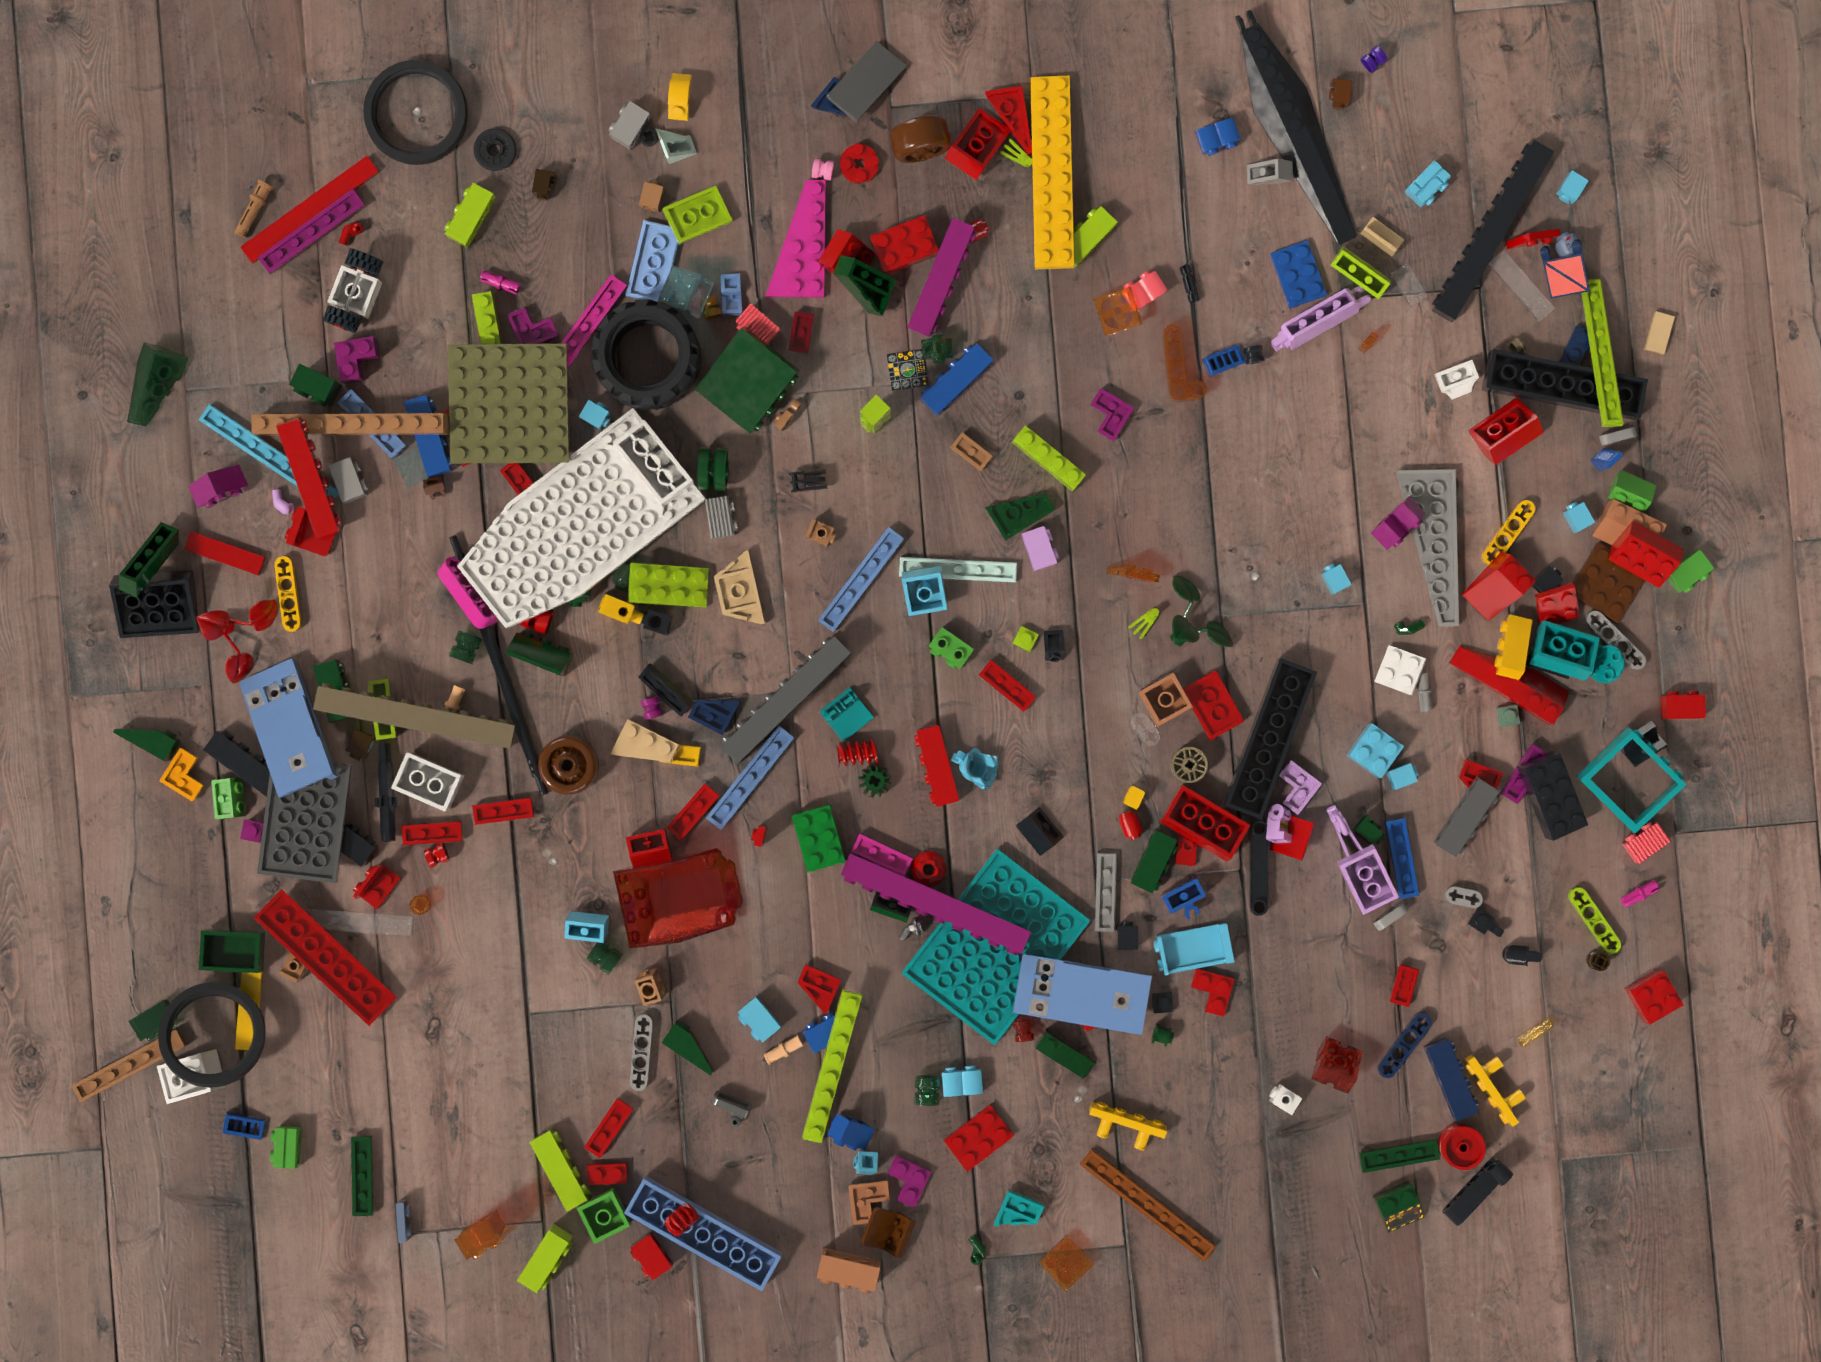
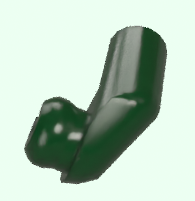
M1421 619L1408 626H1405L1404 622L1401 621L1394 624V628L1398 635H1411L1425 628V624Z
M974 1234L968 1239L973 1246L970 1261L972 1264L978 1265L984 1260L986 1248L977 1235Z

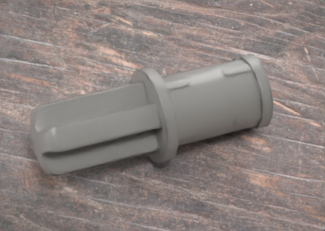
M1421 673L1417 683L1418 692L1416 694H1419L1420 711L1430 712L1432 711L1430 695L1432 690H1430L1429 673Z

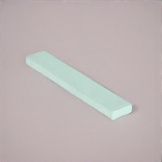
M900 557L899 577H902V572L941 566L943 579L1016 583L1017 563Z

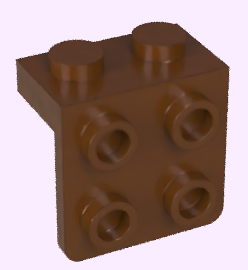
M876 1207L870 1216L861 1239V1244L885 1250L897 1258H902L916 1221L900 1212Z

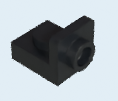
M1063 630L1043 631L1045 661L1058 662L1064 660Z

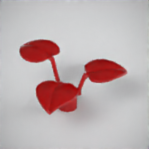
M274 599L262 600L254 604L249 612L250 622L235 620L234 618L230 619L229 614L224 610L210 611L196 617L205 639L213 641L223 636L236 651L237 655L230 656L225 665L227 678L233 684L238 683L250 673L253 667V658L249 653L241 654L228 634L233 632L234 623L246 626L253 625L256 631L267 629L273 623L277 614V602Z

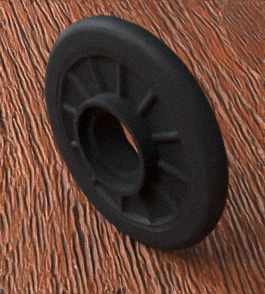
M498 128L485 130L477 137L474 143L475 159L487 170H503L513 162L516 156V143L513 137L505 130ZM494 144L500 146V152L496 155L490 153V147Z

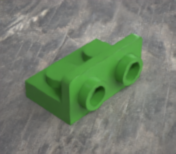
M239 777L211 780L215 819L246 816L243 779Z

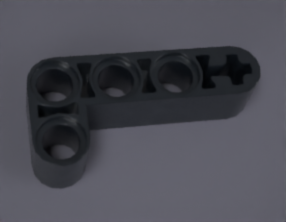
M1495 1156L1490 1158L1442 1210V1213L1456 1226H1459L1498 1185H1505L1512 1178L1513 1172Z

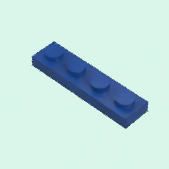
M1406 819L1385 821L1398 897L1403 899L1419 896Z

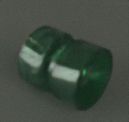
M458 630L455 638L457 644L452 646L449 656L473 665L477 655L474 651L479 649L482 638Z
M605 941L604 943L597 942L586 960L594 965L600 964L599 969L609 975L623 954L615 948L610 950L608 943Z
M933 1075L915 1076V1088L918 1091L915 1092L914 1104L921 1106L939 1105L940 1093L937 1090L940 1088V1077Z

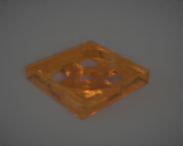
M1131 286L1093 299L1105 336L1143 324ZM1118 295L1126 297L1131 303L1123 305L1120 303ZM1110 297L1112 307L1110 310L1103 311L1102 305ZM1117 307L1121 308L1122 313L1120 315H1117L1115 313V309ZM1133 311L1132 320L1127 325L1125 315L1127 312ZM1116 318L1119 327L1113 328L1109 326L1106 319Z

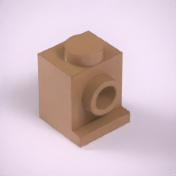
M812 519L805 538L828 547L829 543L833 544L837 533H834L835 528ZM819 530L825 531L823 537L818 536Z
M289 953L279 975L297 983L301 981L307 968ZM293 962L297 964L296 969H292L291 964Z

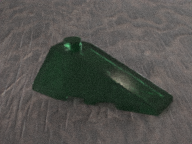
M143 343L137 361L127 419L128 423L141 426L148 425L160 408L159 404L164 397H168L171 393L170 389L174 383L181 379L188 357L162 346Z

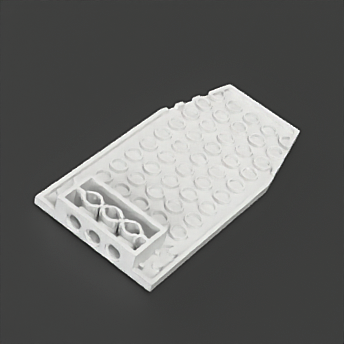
M632 408L570 455L569 463H560L511 500L457 567L507 629L582 596L705 501V497L693 484V480L647 422L642 420L634 408Z

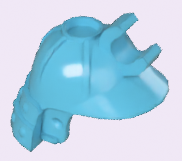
M976 747L966 754L962 751L953 754L951 761L959 764V769L967 780L974 782L981 789L988 790L991 788L998 772V755L983 754Z

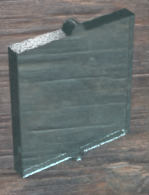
M418 446L393 459L399 470V475L403 477L408 488L428 478Z

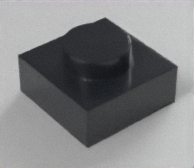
M1172 992L1152 993L1154 1014L1173 1012Z

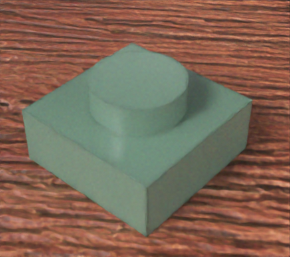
M1517 705L1496 708L1499 727L1520 724Z

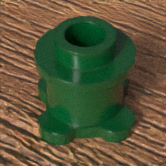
M1156 1023L1151 1043L1156 1041L1164 1044L1165 1047L1168 1043L1171 1044L1174 1033L1171 1032L1172 1028L1160 1027L1159 1023Z

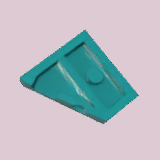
M1008 1189L993 1225L1037 1224L1044 1209V1204Z

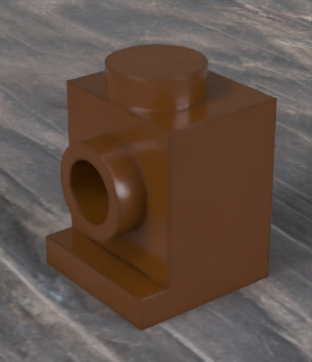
M1333 78L1330 82V87L1333 88H1330L1329 100H1332L1333 109L1344 110L1350 104L1352 80Z

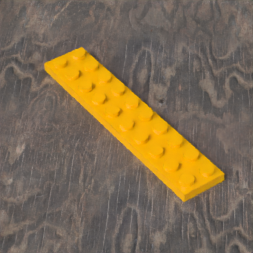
M1070 75L1031 77L1035 270L1074 268Z

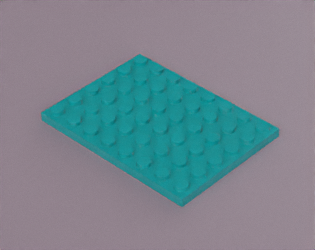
M998 849L993 852L957 899L1031 931L1023 953L1060 960L1091 921ZM945 921V924L939 923L901 974L993 1045H996L1019 1015L1018 1013H1013L1022 954L1018 952L1016 956L1007 952V947L1000 945L998 948L988 944L989 939L984 937L981 940L970 936L971 932L963 929V932L952 928L953 924ZM1043 965L1044 971H1048L1050 969V965ZM1042 974L1041 979L1045 981L1048 975Z

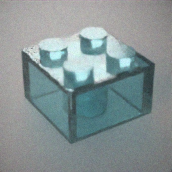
M672 265L658 301L672 306L680 313L699 319L714 282L701 274Z

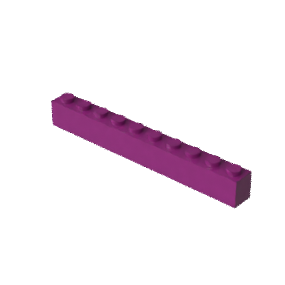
M851 853L841 872V875L845 877L844 881L854 885L855 882L862 884V889L871 893L873 890L881 892L880 897L891 900V897L899 900L897 904L909 908V905L917 908L915 912L924 916H927V913L934 915L933 920L945 924V921L953 924L952 928L963 932V929L971 932L970 936L979 940L982 937L989 939L988 944L998 948L1000 945L1007 947V952L1016 956L1018 952L1023 953L1031 935L1029 930Z

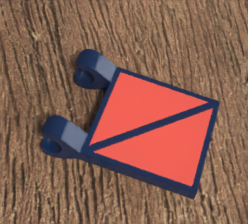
M1580 239L1573 240L1571 244L1573 255L1551 259L1549 246L1541 247L1540 254L1544 265L1550 299L1590 291Z

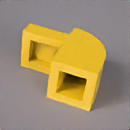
M672 73L668 93V119L688 121L692 75Z

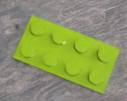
M630 563L628 602L705 608L707 607L709 568Z

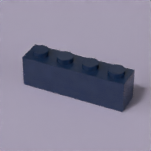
M1442 1038L1423 1046L1452 1118L1455 1121H1460L1479 1113L1477 1110L1479 1103L1475 1095L1472 1096L1469 1090L1472 1088L1470 1081L1467 1077L1464 1078L1462 1070H1464L1463 1064L1460 1059H1456L1454 1054L1457 1050L1453 1041Z

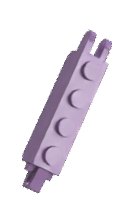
M1360 286L1351 291L1349 288H1345L1285 322L1281 326L1278 336L1271 340V345L1275 351L1284 347L1294 350L1357 314L1359 309L1369 303L1372 298L1370 295H1365L1356 300V297L1364 293L1365 289Z

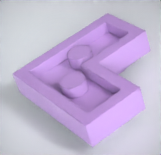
M1292 760L1288 761L1278 775L1293 787L1282 804L1299 815L1322 783Z

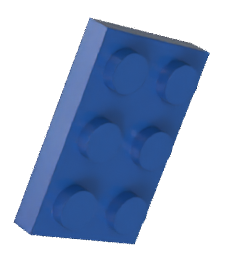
M1308 240L1270 253L1289 309L1327 296Z

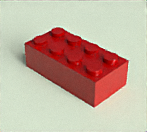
M1184 785L1177 789L1159 821L1226 862L1232 859L1250 827L1248 823Z

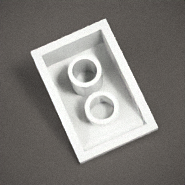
M216 1049L179 1059L184 1066L198 1073L216 1074L222 1072ZM166 1063L157 1066L167 1104L226 1087V1085L213 1088L195 1086L177 1077L168 1068Z

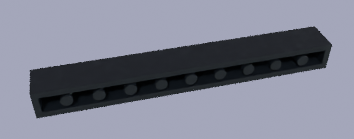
M1533 140L1530 144H1525L1521 151V154H1523L1520 161H1515L1511 168L1513 171L1510 178L1506 177L1501 185L1503 188L1500 195L1497 193L1491 202L1493 204L1490 211L1487 210L1481 219L1483 221L1480 228L1477 227L1471 236L1474 238L1470 245L1467 244L1461 253L1464 255L1462 260H1457L1451 270L1454 272L1452 277H1447L1443 283L1442 288L1444 290L1442 294H1437L1433 300L1432 305L1434 307L1432 311L1451 323L1456 320L1553 155V150L1536 140Z
M216 731L203 751L267 797L270 771L267 764L264 763L266 760L257 753L253 755L249 752L250 748L244 743L240 742L238 744L234 741V736L228 731ZM345 823L341 852L363 867L378 849V846L375 845L376 841L368 835L364 837L360 834V829L354 824L348 825Z

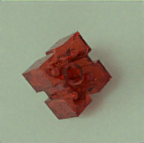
M1326 1036L1318 1049L1315 1060L1317 1063L1314 1066L1311 1079L1325 1085L1332 1083L1334 1089L1348 1094L1357 1081L1358 1066L1361 1063L1363 1051L1349 1045L1347 1048L1340 1046V1041Z

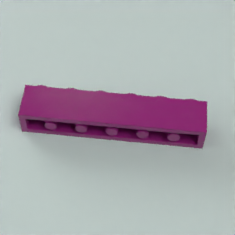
M952 218L907 328L930 337L931 333H936L939 323H936L939 315L943 316L947 306L944 305L946 297L950 298L954 289L951 286L954 279H958L962 270L959 268V265L968 256L969 250L966 248L969 242L973 243L977 232L974 231V226Z

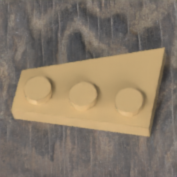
M627 719L610 755L672 763L680 745Z

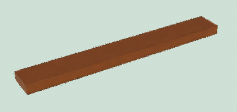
M1092 1148L1080 1162L1083 1168L1201 1260L1205 1261L1215 1249L1216 1245Z

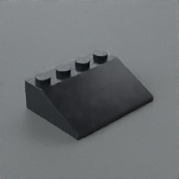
M192 570L157 572L138 597L119 590V575L113 576L109 588L120 638L199 632L196 619L198 616L196 586Z

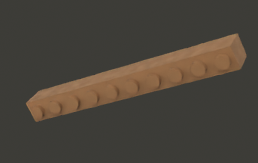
M444 413L252 414V434L259 436H279L276 428L278 423L300 416L302 421L305 420L309 428L307 435H450L449 415Z

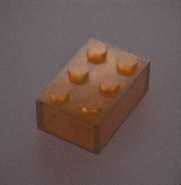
M496 1209L463 1229L454 1240L466 1260L471 1257L475 1260L483 1255V1252L488 1247L493 1249L504 1240L503 1238L506 1237L505 1233L509 1228Z

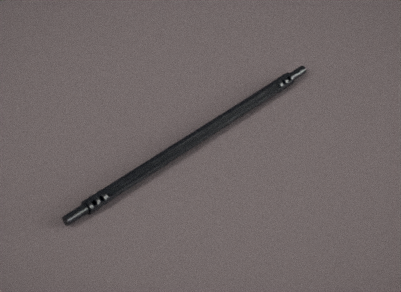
M454 535L449 537L455 553L454 557L461 562L466 555L461 550L457 536ZM490 625L480 629L513 725H515V730L532 778H535L539 792L543 796L548 794V791L539 774V759Z

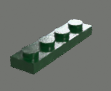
M352 1136V1216H373L372 1136Z
M1436 1139L1358 1153L1362 1173L1440 1160Z

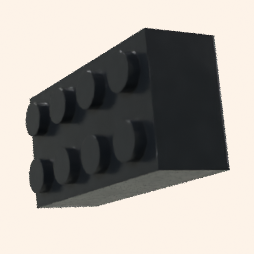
M1550 751L1517 766L1546 839L1555 841L1588 826L1560 753Z

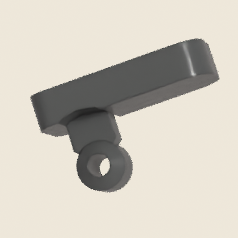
M716 1091L711 1101L713 1105L733 1113L730 1119V1124L733 1127H738L742 1117L747 1118L752 1108L751 1103L721 1091Z

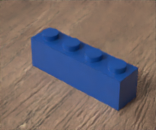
M978 344L974 347L972 345L967 347L963 352L965 355L960 360L956 358L949 365L951 369L946 374L944 372L939 374L935 379L936 383L932 387L928 385L921 392L923 395L921 401L936 416L948 407L993 363V359Z
M427 395L404 402L407 413H434V410H436L433 398L430 399ZM414 435L427 477L432 478L453 471L451 466H454V464L450 463V455H447L446 447H448L445 436Z

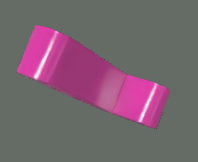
M448 557L438 569V576L472 624L477 628L483 629L499 622L500 620L457 567L460 561L455 557Z

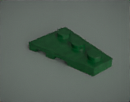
M1046 493L985 507L1005 541L1055 511Z

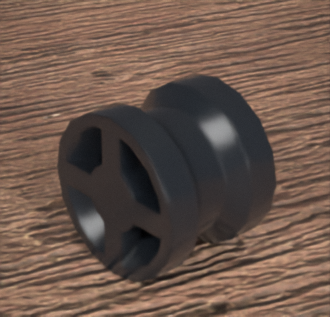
M1262 345L1243 349V353L1246 354L1247 358L1245 360L1246 365L1265 361L1261 352L1263 350Z

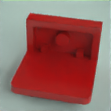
M298 506L297 510L293 511L291 517L293 521L292 526L287 529L285 534L286 544L322 556H328L336 532L316 538L306 509Z

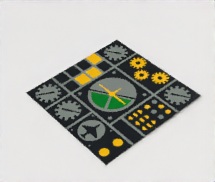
M923 349L887 354L892 391L929 385Z

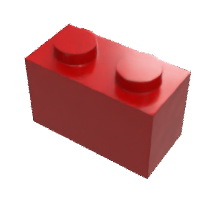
M1679 691L1667 692V695L1661 696V719L1706 718L1705 695H1699V691H1687V695H1679Z
M652 1231L630 1247L632 1250L630 1251L631 1256L636 1262L639 1260L643 1266L641 1268L643 1274L647 1278L650 1277L652 1281L673 1266V1262Z

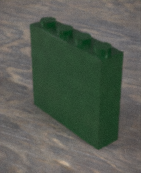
M741 327L695 390L750 434L754 431L758 432L764 425L763 419L766 415L769 417L776 409L774 407L775 403L778 400L781 402L788 392L785 390L789 385L793 386L799 379L797 374L800 370L748 328Z

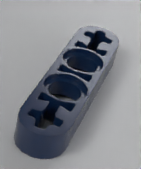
M1419 1012L1413 1016L1378 1064L1377 1070L1382 1077L1391 1078L1397 1073L1430 1028L1431 1018L1429 1015ZM1425 1016L1426 1018L1424 1021L1426 1022V1025L1419 1026L1418 1030L1421 1031L1419 1034L1416 1030L1412 1029L1411 1027L1412 1025L1414 1027H1417L1419 1024V1021H1417L1418 1018H1424ZM1408 1032H1413L1416 1036L1415 1041L1412 1043H1408L1405 1040V1035ZM1396 1048H1402L1404 1051V1055L1400 1059L1395 1058L1393 1055ZM1389 1057H1391L1392 1060L1398 1062L1397 1065H1395L1394 1063L1391 1064L1390 1069L1392 1071L1390 1073H1383L1384 1069L1382 1067L1384 1065L1388 1066L1391 1063V1061L1388 1060Z

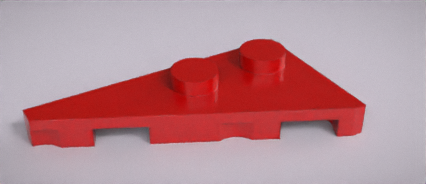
M1022 86L985 91L986 98L1027 155H1032Z

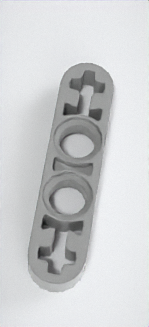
M1591 611L1586 614L1585 624L1597 637H1600L1603 643L1617 648L1619 642H1624L1627 645V650L1623 653L1624 656L1633 650L1634 652L1631 655L1634 658H1640L1638 661L1640 665H1633L1634 660L1630 656L1625 658V664L1630 669L1638 670L1645 666V656L1601 612ZM1597 615V622L1600 624L1605 622L1606 625L1602 626L1598 631L1597 628L1600 626L1597 623L1591 624L1592 619L1590 616ZM1606 628H1610L1613 631V636L1610 639H1606L1603 635V631Z
M641 1014L635 1020L630 1086L636 1091L644 1090L649 1080L653 1019L649 1014ZM643 1018H646V1021L650 1023L645 1027V1032L649 1031V1035L645 1033L637 1034L638 1031H642V1024H639V1021H642ZM645 1037L648 1040L647 1047L640 1048L637 1045V1039ZM637 1057L645 1058L646 1065L644 1067L636 1066L635 1060ZM634 1070L646 1071V1074H641V1080L644 1083L640 1087H637V1083H634V1080L638 1078V1073H634Z

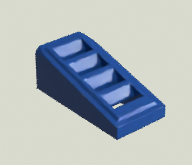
M1235 345L1203 358L1202 362L1210 378L1244 364L1245 360L1239 345ZM1232 351H1235L1239 361L1235 362ZM1225 354H1228L1229 359L1231 361V364L1229 365L1224 356ZM1218 357H1221L1224 367L1220 366ZM1214 359L1217 367L1216 370H1214L1210 360Z
M1603 448L1591 458V462L1599 471H1603L1613 466L1624 454L1621 451Z
M226 1112L222 1133L262 1140L266 1120ZM231 1119H235L233 1129H229ZM239 1120L243 1121L241 1131L237 1130ZM247 1122H251L249 1133L245 1132ZM255 1123L259 1124L257 1134H253Z

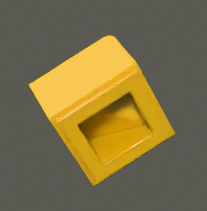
M1130 786L1122 802L1137 810L1145 792Z

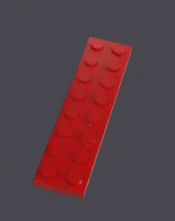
M282 889L253 917L368 1026L397 998Z

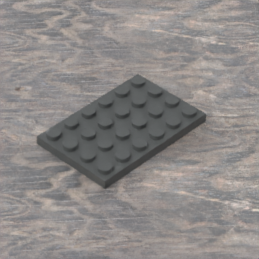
M301 760L295 762L296 766L301 764ZM333 763L338 775L337 778L332 780L324 778L282 798L278 797L270 774L257 874L337 883L352 765Z

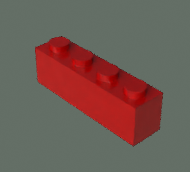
M939 725L916 731L917 735L914 736L916 747L920 746L922 754L919 755L921 766L925 765L927 770L924 778L926 785L930 784L932 792L929 793L931 804L935 803L936 807L958 802L959 798Z

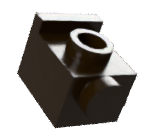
M536 169L532 193L536 196V199L548 201L550 193H554L555 182L553 179L557 180L558 177L555 172Z

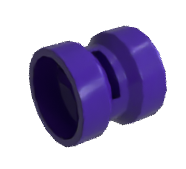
M1375 46L1371 49V53L1365 54L1360 60L1370 73H1374L1380 64L1383 65L1388 61V57L1380 47Z

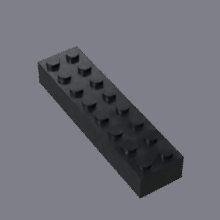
M1496 349L1488 353L1482 391L1600 414L1593 368ZM1616 373L1622 416L1625 419L1637 420L1641 418L1648 379Z
M1277 658L1223 806L1262 820L1317 671L1282 658Z

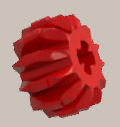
M686 1203L666 1218L664 1224L670 1233L674 1236H680L697 1222L699 1215L694 1207Z

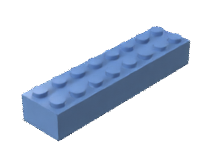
M646 1175L624 1212L627 1216L760 1291H763L782 1257V1252ZM689 1203L696 1209L699 1218L683 1234L674 1236L667 1230L664 1224L665 1220L677 1208Z

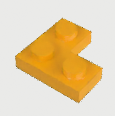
M179 748L159 781L194 802L204 787V784L188 775L198 757L183 748Z

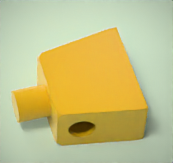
M607 594L603 595L597 609L598 613L626 624L629 621L640 624L644 615L634 610V605ZM620 608L626 609L625 615L619 614Z

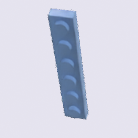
M888 527L818 621L834 632L904 538Z
M778 726L711 810L706 819L722 830L794 737L781 726Z

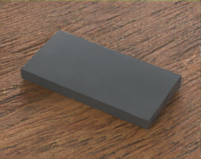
M876 41L830 91L826 98L857 123L907 66Z

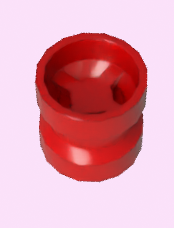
M443 843L436 845L433 849L428 848L424 850V855L430 868L437 866L440 862L450 861L447 849Z

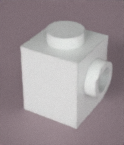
M1281 1084L1278 1087L1275 1086L1269 1095L1271 1103L1293 1115L1302 1100L1299 1095Z

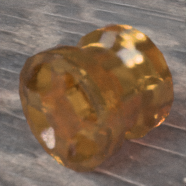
M426 895L413 897L409 904L410 910L416 915L427 913L432 905L430 898Z

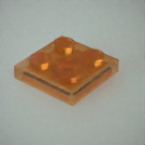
M1068 1235L1038 1261L1064 1291H1067L1094 1266V1263Z

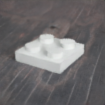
M1389 645L1375 682L1412 696L1427 659Z

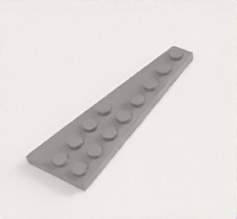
M1456 469L1398 470L1397 478L1403 500L1410 496L1425 512L1421 518L1423 522L1416 529L1411 527L1437 625L1438 627L1459 626Z

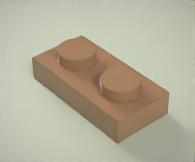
M963 432L950 447L951 450L980 472L993 457Z

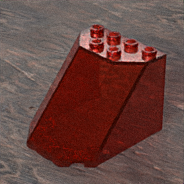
M718 848L613 871L629 948L680 943L732 926L736 920V911L738 908H741L743 903L735 863L731 859H726Z

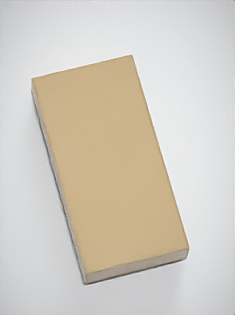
M1657 311L1654 312L1644 350L1661 355L1665 354L1675 316Z

